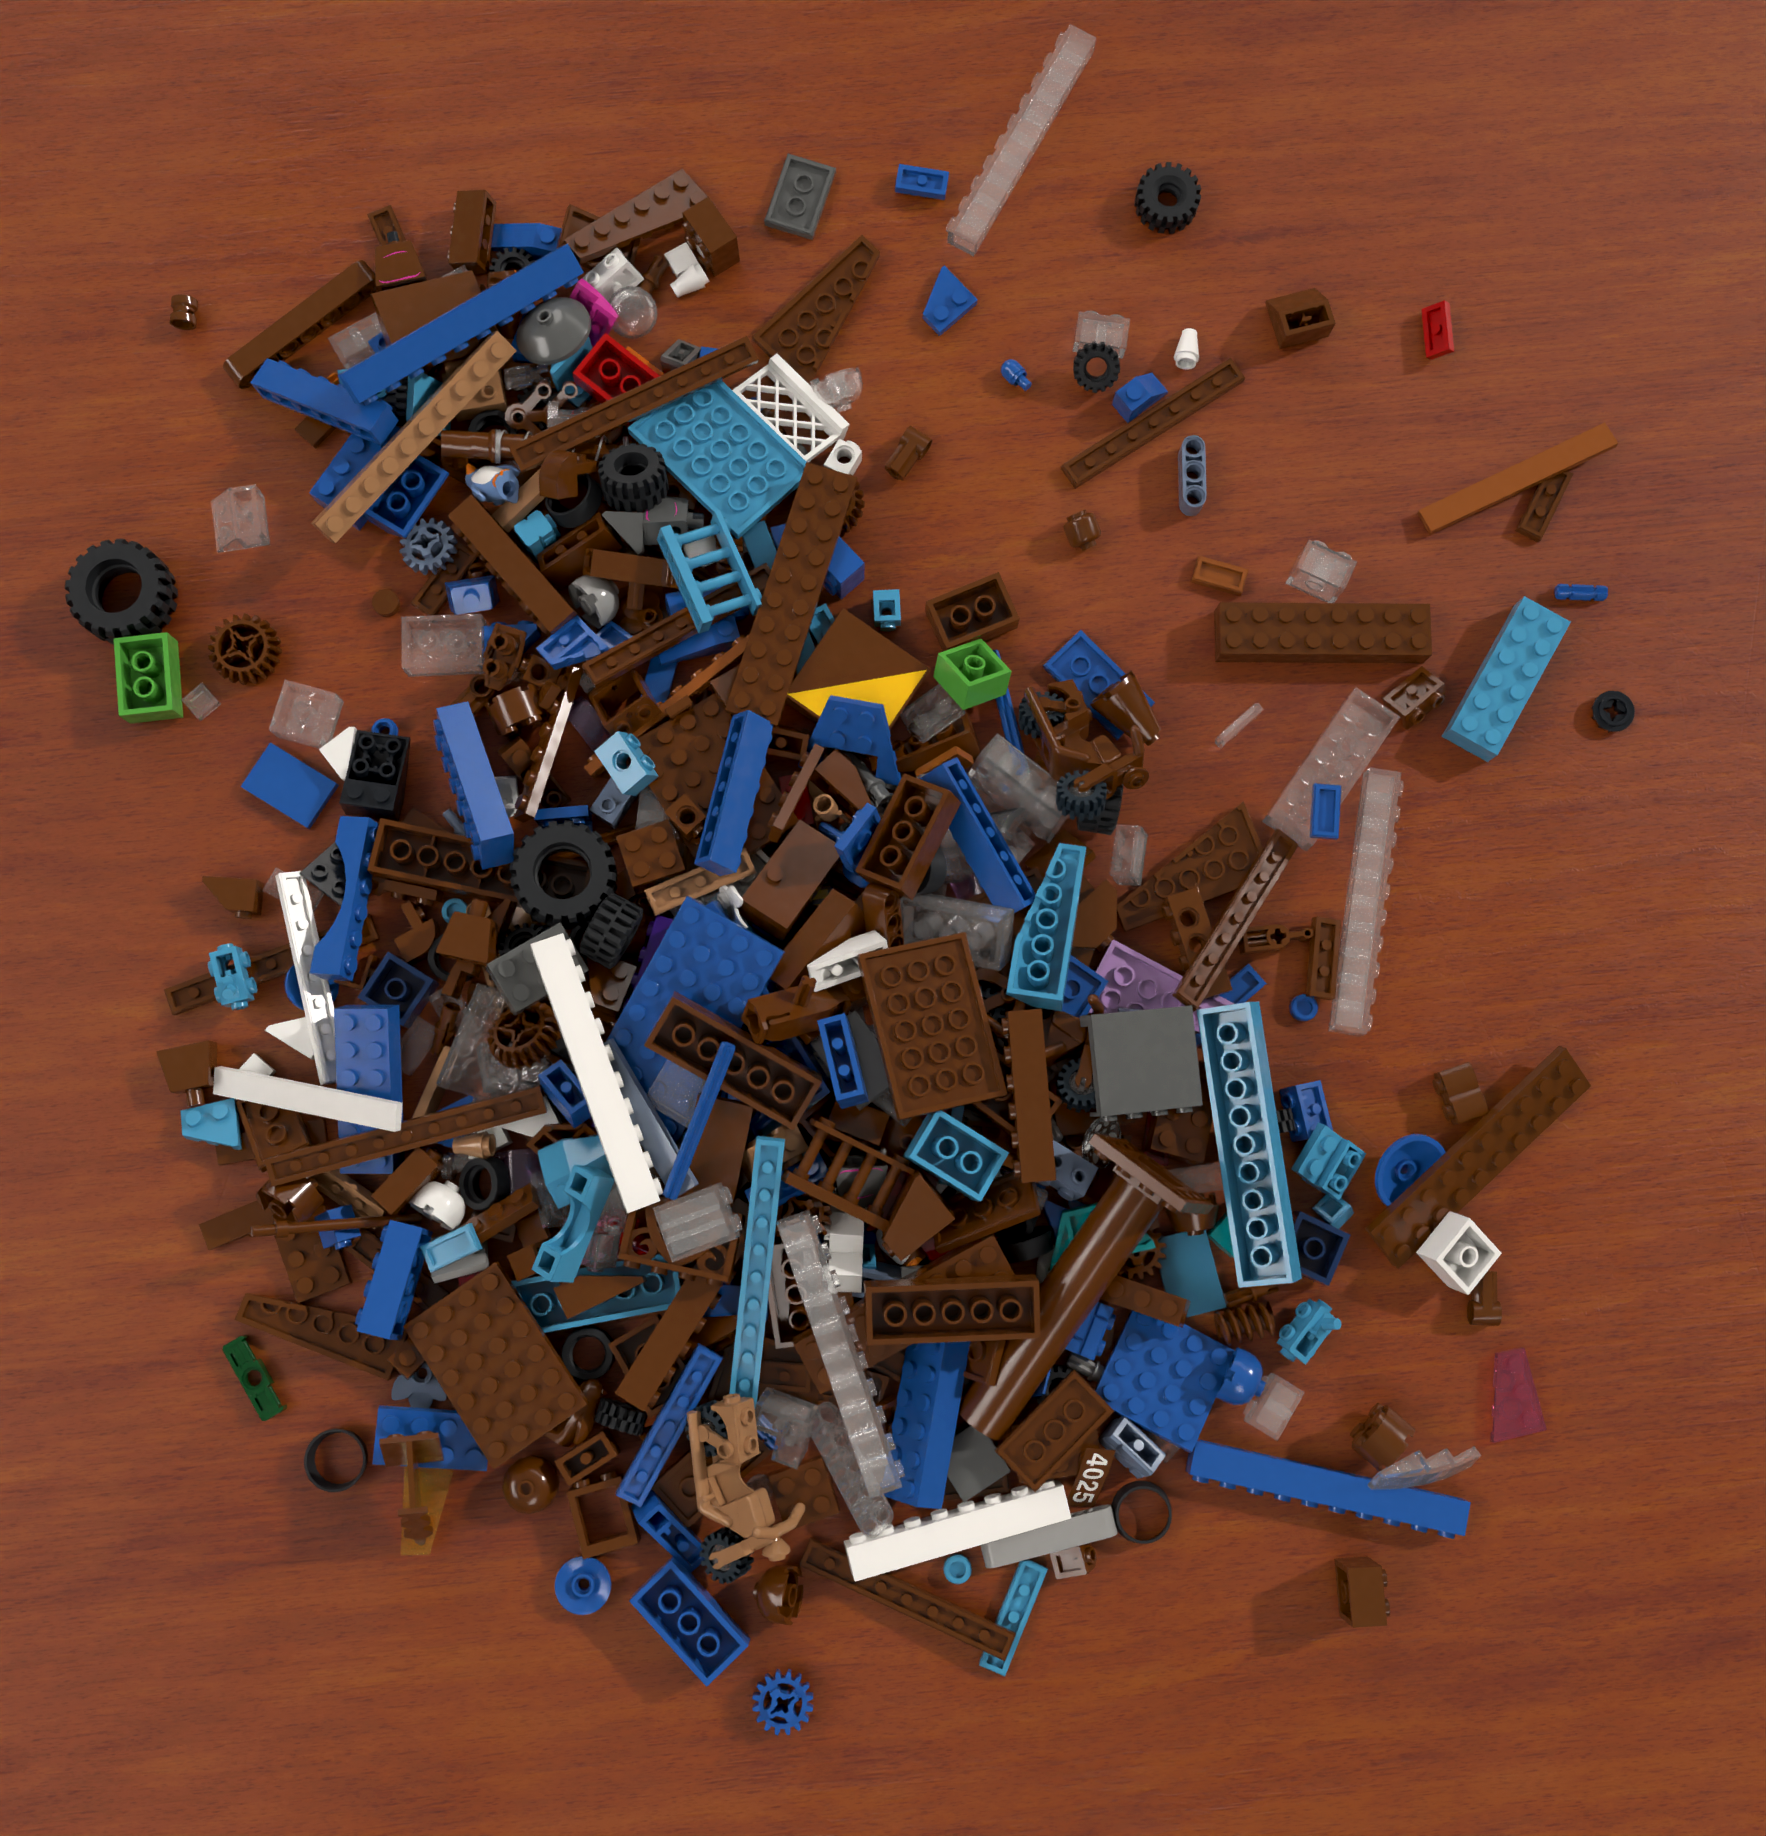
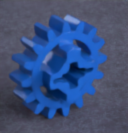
M776 1669V1674L773 1678L769 1673L765 1674L766 1684L760 1681L757 1683V1688L761 1692L753 1693L752 1699L759 1702L753 1705L752 1710L755 1712L760 1711L756 1721H766L764 1730L767 1731L772 1726L775 1727V1735L779 1734L780 1729H785V1733L790 1735V1730L793 1726L796 1730H801V1720L808 1723L809 1716L806 1712L813 1711V1704L807 1701L812 1700L814 1695L812 1692H806L810 1685L809 1682L800 1683L802 1674L799 1673L794 1678L791 1677V1669L787 1670L786 1675H782L780 1669ZM780 1683L790 1684L792 1687H784ZM769 1690L772 1701L765 1706L764 1697ZM779 1697L783 1700L788 1698V1706L785 1707L784 1704L778 1705ZM799 1698H802V1707L797 1713L794 1704L799 1701ZM775 1716L782 1717V1718H785V1720H778V1719H775L774 1717H775Z

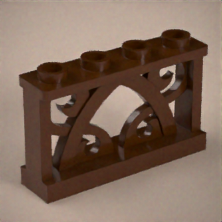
M659 1197V1202L645 1207L647 1227L635 1229L640 1209L628 1213L617 1259L624 1261L623 1266L640 1270L641 1264L651 1266V1272L667 1275L668 1270L679 1272L678 1278L695 1281L696 1276L707 1278L706 1284L722 1287L723 1282L731 1283L746 1216L664 1197ZM670 1214L672 1217L671 1224L658 1227V1223H664L662 1216ZM684 1215L690 1216V1229L694 1236L703 1242L692 1251L677 1257L668 1248L661 1233L675 1229L681 1223ZM699 1223H708L709 1227L704 1231L710 1234L708 1237L703 1236L698 1231ZM733 1225L730 1244L727 1250L717 1242L722 1237L727 1226ZM649 1233L651 1239H645L639 1245H648V1253L645 1255L636 1254L632 1247L633 1240L640 1234ZM713 1247L720 1250L724 1256L723 1266L716 1271L709 1270L706 1267L708 1259L712 1258L716 1262L715 1255L709 1251ZM659 1252L668 1263L659 1262L652 1259ZM697 1260L699 1270L682 1266Z

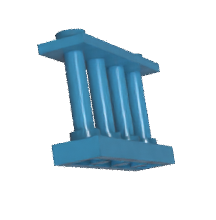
M720 510L714 511L710 522L711 525L678 535L673 532L671 525L660 528L657 537L660 548L699 634L709 631L714 616L747 605L752 616H754L762 605V595L751 581L730 534V524L727 518H723ZM713 535L717 536L722 547L721 549L693 558L685 557L681 550L682 545ZM727 559L732 572L702 582L695 581L692 574L694 568ZM735 582L738 583L743 596L712 606L706 605L702 597L704 592Z

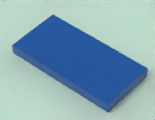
M1080 630L1044 664L1043 668L1057 682L1073 679L1078 690H1081L1087 708L1091 709L1092 716L1118 740L1124 733L1094 710L1090 703L1109 685L1117 681L1121 682L1120 677L1125 673ZM1144 692L1150 707H1152L1155 702Z

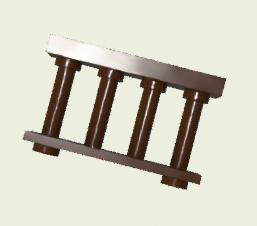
M820 1117L819 1121L810 1118L808 1123L818 1129L798 1169L795 1168L793 1172L784 1169L781 1180L885 1232L890 1221L882 1217L884 1214L882 1209L901 1171L903 1170L911 1175L914 1174L915 1170L908 1167L910 1161L897 1154H894L893 1158L884 1155L835 1130L836 1124L823 1117ZM829 1133L843 1141L823 1181L820 1180L817 1185L808 1180L810 1177L808 1172ZM855 1146L867 1152V1155L848 1193L844 1192L843 1196H840L833 1192L835 1189L833 1184L852 1147ZM877 1158L892 1166L873 1204H869L866 1209L858 1205L860 1201L858 1196Z

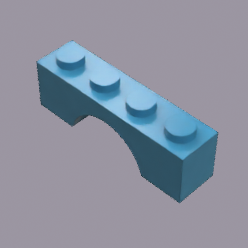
M573 1166L564 1188V1192L570 1199L568 1219L557 1235L542 1243L532 1267L533 1271L550 1282H574L614 1184L612 1176L597 1167Z

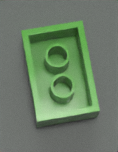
M167 632L114 638L119 716L130 724L183 718L178 641Z

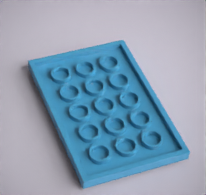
M722 380L637 419L628 427V433L639 444L654 447L656 452L662 454L666 470L712 515L714 511L720 510L723 518H727L730 524L731 533L737 539L742 537L799 486L806 461Z

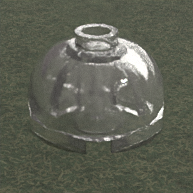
M622 287L614 292L608 301L618 314L612 329L623 338H642L652 331L657 322L658 311L656 302L650 293L641 287Z
M856 367L855 369L848 368L827 374L824 380L819 381V378L810 381V386L820 401L836 408L839 413L852 409L851 403L858 400L862 393L863 382L860 369Z

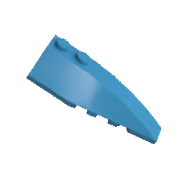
M1058 844L1044 880L1035 895V900L1025 917L1021 931L1015 939L1006 994L1036 1008L1062 1011L1086 854L1085 846Z

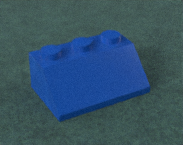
M418 455L363 515L369 522L387 533L406 539L449 473L421 455Z

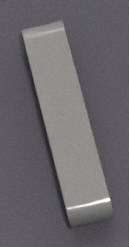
M1108 1504L1070 1513L1071 1519L982 1544L980 1547L985 1567L989 1569L1113 1537L1118 1534L1112 1507Z

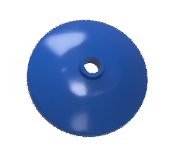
M1411 1134L1398 1139L1387 1148L1380 1158L1375 1173L1376 1192L1383 1204L1387 1207L1392 1204L1446 1153L1439 1142L1427 1135Z

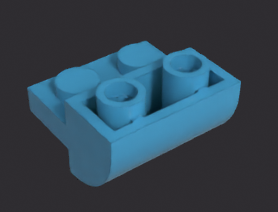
M1318 1122L1291 1169L1309 1185L1340 1200L1366 1153L1351 1141L1340 1137L1329 1127Z

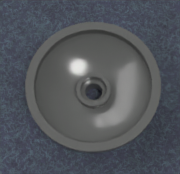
M558 297L543 301L531 309L522 319L516 335L518 349L528 361L535 364L550 365L564 361L574 355L586 342L591 330L590 315L582 303L572 298Z

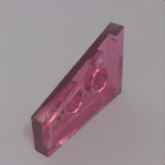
M1518 1347L1495 1353L1493 1377L1495 1392L1494 1406H1492L1493 1431L1491 1432L1490 1442H1500L1547 1430L1525 1348Z

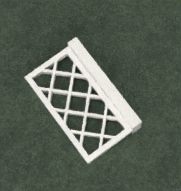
M778 354L770 358L768 365L732 390L806 462H810L834 442L837 443L839 438L843 440L847 433L849 423ZM767 375L775 383V387L761 385V379ZM745 390L756 391L757 398L756 400L746 399L741 393ZM761 392L775 394V402L761 401ZM779 394L788 395L793 400V404L779 403ZM760 408L775 409V418L765 417L760 412ZM779 410L793 411V420L779 419ZM797 412L806 413L811 418V422L797 421ZM779 425L793 427V436L783 435L779 431ZM797 428L811 429V438L797 436ZM815 430H823L830 437L826 440L816 439ZM797 443L811 445V451L804 456L797 449Z

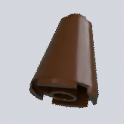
M1129 671L1120 677L1121 682L1117 681L1109 685L1090 705L1130 738V728L1133 725H1137L1141 730L1143 744L1145 743L1149 746L1160 737L1158 732L1161 728L1135 674Z

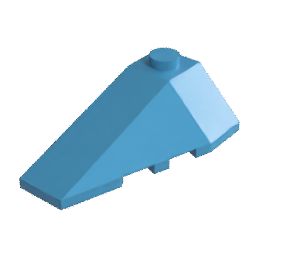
M598 1134L589 1135L586 1138H564L537 1152L545 1185L558 1209L570 1204L569 1196L564 1192V1188L574 1165L597 1167L613 1177Z

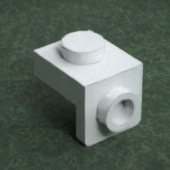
M517 776L495 777L507 815L512 817L516 813L515 803L519 797Z

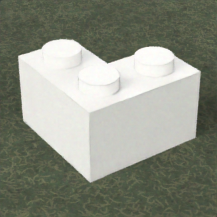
M832 1212L830 1215L832 1224L824 1225L827 1234L824 1235L823 1257H829V1263H823L822 1280H828V1292L861 1293L864 1221L845 1212Z

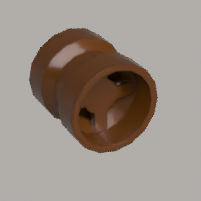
M182 294L172 296L171 307L173 312L170 314L169 323L173 327L182 330L195 329L197 318L194 315L198 310V300Z

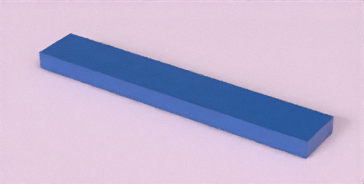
M697 1343L616 1490V1496L638 1507L643 1505L688 1423L686 1421L687 1412L696 1408L723 1359L722 1355Z

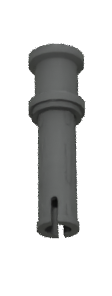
M843 750L841 754L847 755L853 765L856 766L869 799L875 804L878 813L884 814L893 793L888 792L882 779L874 777L855 752Z

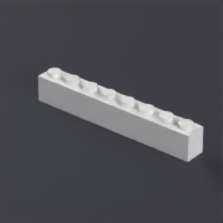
M1048 1479L1036 1492L1026 1485L1018 1486L1011 1489L1012 1493L1005 1495L1000 1493L990 1494L984 1497V1501L974 1503V1501L962 1502L957 1505L958 1508L949 1511L947 1509H938L931 1512L929 1517L922 1519L919 1516L905 1519L903 1521L904 1524L893 1527L892 1524L878 1527L876 1529L877 1532L852 1534L849 1536V1540L844 1541L853 1579L856 1582L1071 1519L1064 1486L1058 1479Z

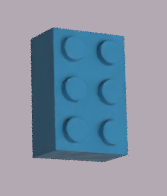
M938 1111L927 1114L902 1157L971 1200L981 1202L1009 1152L947 1113Z

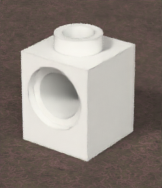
M839 438L824 463V467L853 476L862 461V450L854 442L849 440L845 442ZM841 457H848L851 459V461L849 463L842 464L838 461V459Z

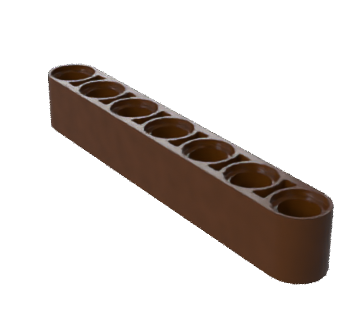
M363 260L353 263L228 357L223 364V369L239 388H249L252 386L250 382L267 358L279 362V360L285 361L370 297L371 293H375L378 290L375 283V273Z

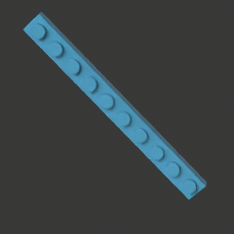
M763 1136L756 1137L729 1393L740 1394V1397L753 1398L755 1413L785 1139Z

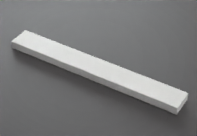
M301 871L278 873L275 875L320 1086L337 1083L334 1005L329 982L310 973L314 948L319 942V936L307 881L300 874Z
M223 1066L214 1068L213 1094L393 1132L401 1130L402 1102Z

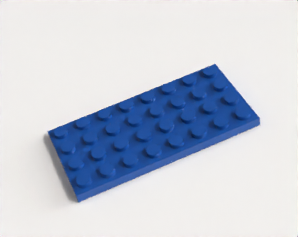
M686 896L607 1039L613 1038L676 1145L693 1116L698 1093H702L706 1081L645 1047L644 1044L674 991L742 1029L744 1023L741 1017L748 999L761 996L785 953L782 949L690 896Z

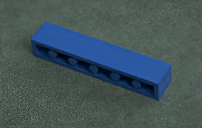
M267 358L250 382L264 399L381 446L399 421L392 412L393 408L387 402L379 399L366 406L363 402L355 404L343 384H332L322 376L314 377L302 368L296 370L281 360L276 362Z
M750 710L732 716L694 863L719 876L736 873L741 864L740 856L747 839L749 821L754 812L753 805L760 788L759 781L762 769L766 764L765 757L768 745L772 740L773 724H770L769 720Z
M956 757L942 763L920 779L950 790L961 802L949 826V830L1000 919L1004 920L1032 904L1036 895L958 758Z

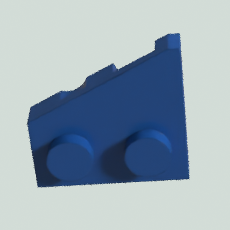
M944 265L935 282L922 319L941 336L976 306L978 299Z
M578 615L573 617L536 648L538 653L554 670L593 659L609 650L608 646Z

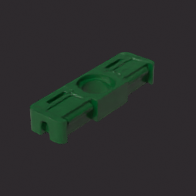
M239 1336L224 1345L222 1350L262 1421L269 1420L286 1410L287 1404L282 1406L271 1386L274 1383L262 1359H256L246 1341L249 1336ZM252 1370L259 1371L262 1376V1380L257 1386L251 1385L248 1381V1375Z

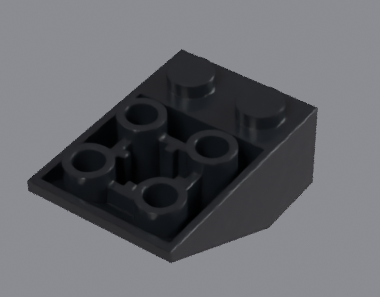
M357 730L339 801L346 815L369 817L376 820L383 818L399 822L405 797L410 737Z

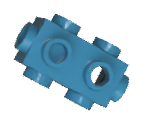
M232 943L220 945L217 947V951L209 953L211 961H208L209 972L212 977H215L217 987H214L216 1000L222 1006L231 1007L232 1011L247 1008L248 1002L254 1000L253 994L257 993L256 982L253 977L249 978L247 967H251L249 954L247 951L243 952L242 948L234 946ZM233 960L235 969L230 970L228 964Z
M1308 1299L1307 1302L1300 1303L1295 1311L1296 1317L1290 1324L1284 1325L1279 1331L1280 1338L1276 1343L1282 1347L1280 1353L1291 1362L1297 1359L1306 1365L1332 1330H1339L1341 1328L1340 1319L1335 1318L1330 1313L1332 1308L1320 1299L1317 1302Z

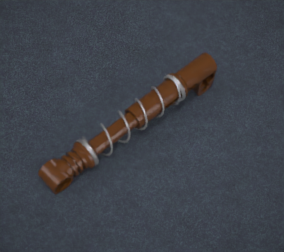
M492 429L490 432L442 430V467L450 471H464L469 463V459H488L491 463L500 464V460L513 461L516 464L509 447L533 436L530 431L526 434H508L506 430L501 432L500 429ZM603 435L600 443L588 442L569 452L585 454L586 459L603 461L602 457L605 454H610L609 451L613 448L617 449L621 445L627 446L630 443L640 444L632 437L624 436L619 444L608 443L607 437Z

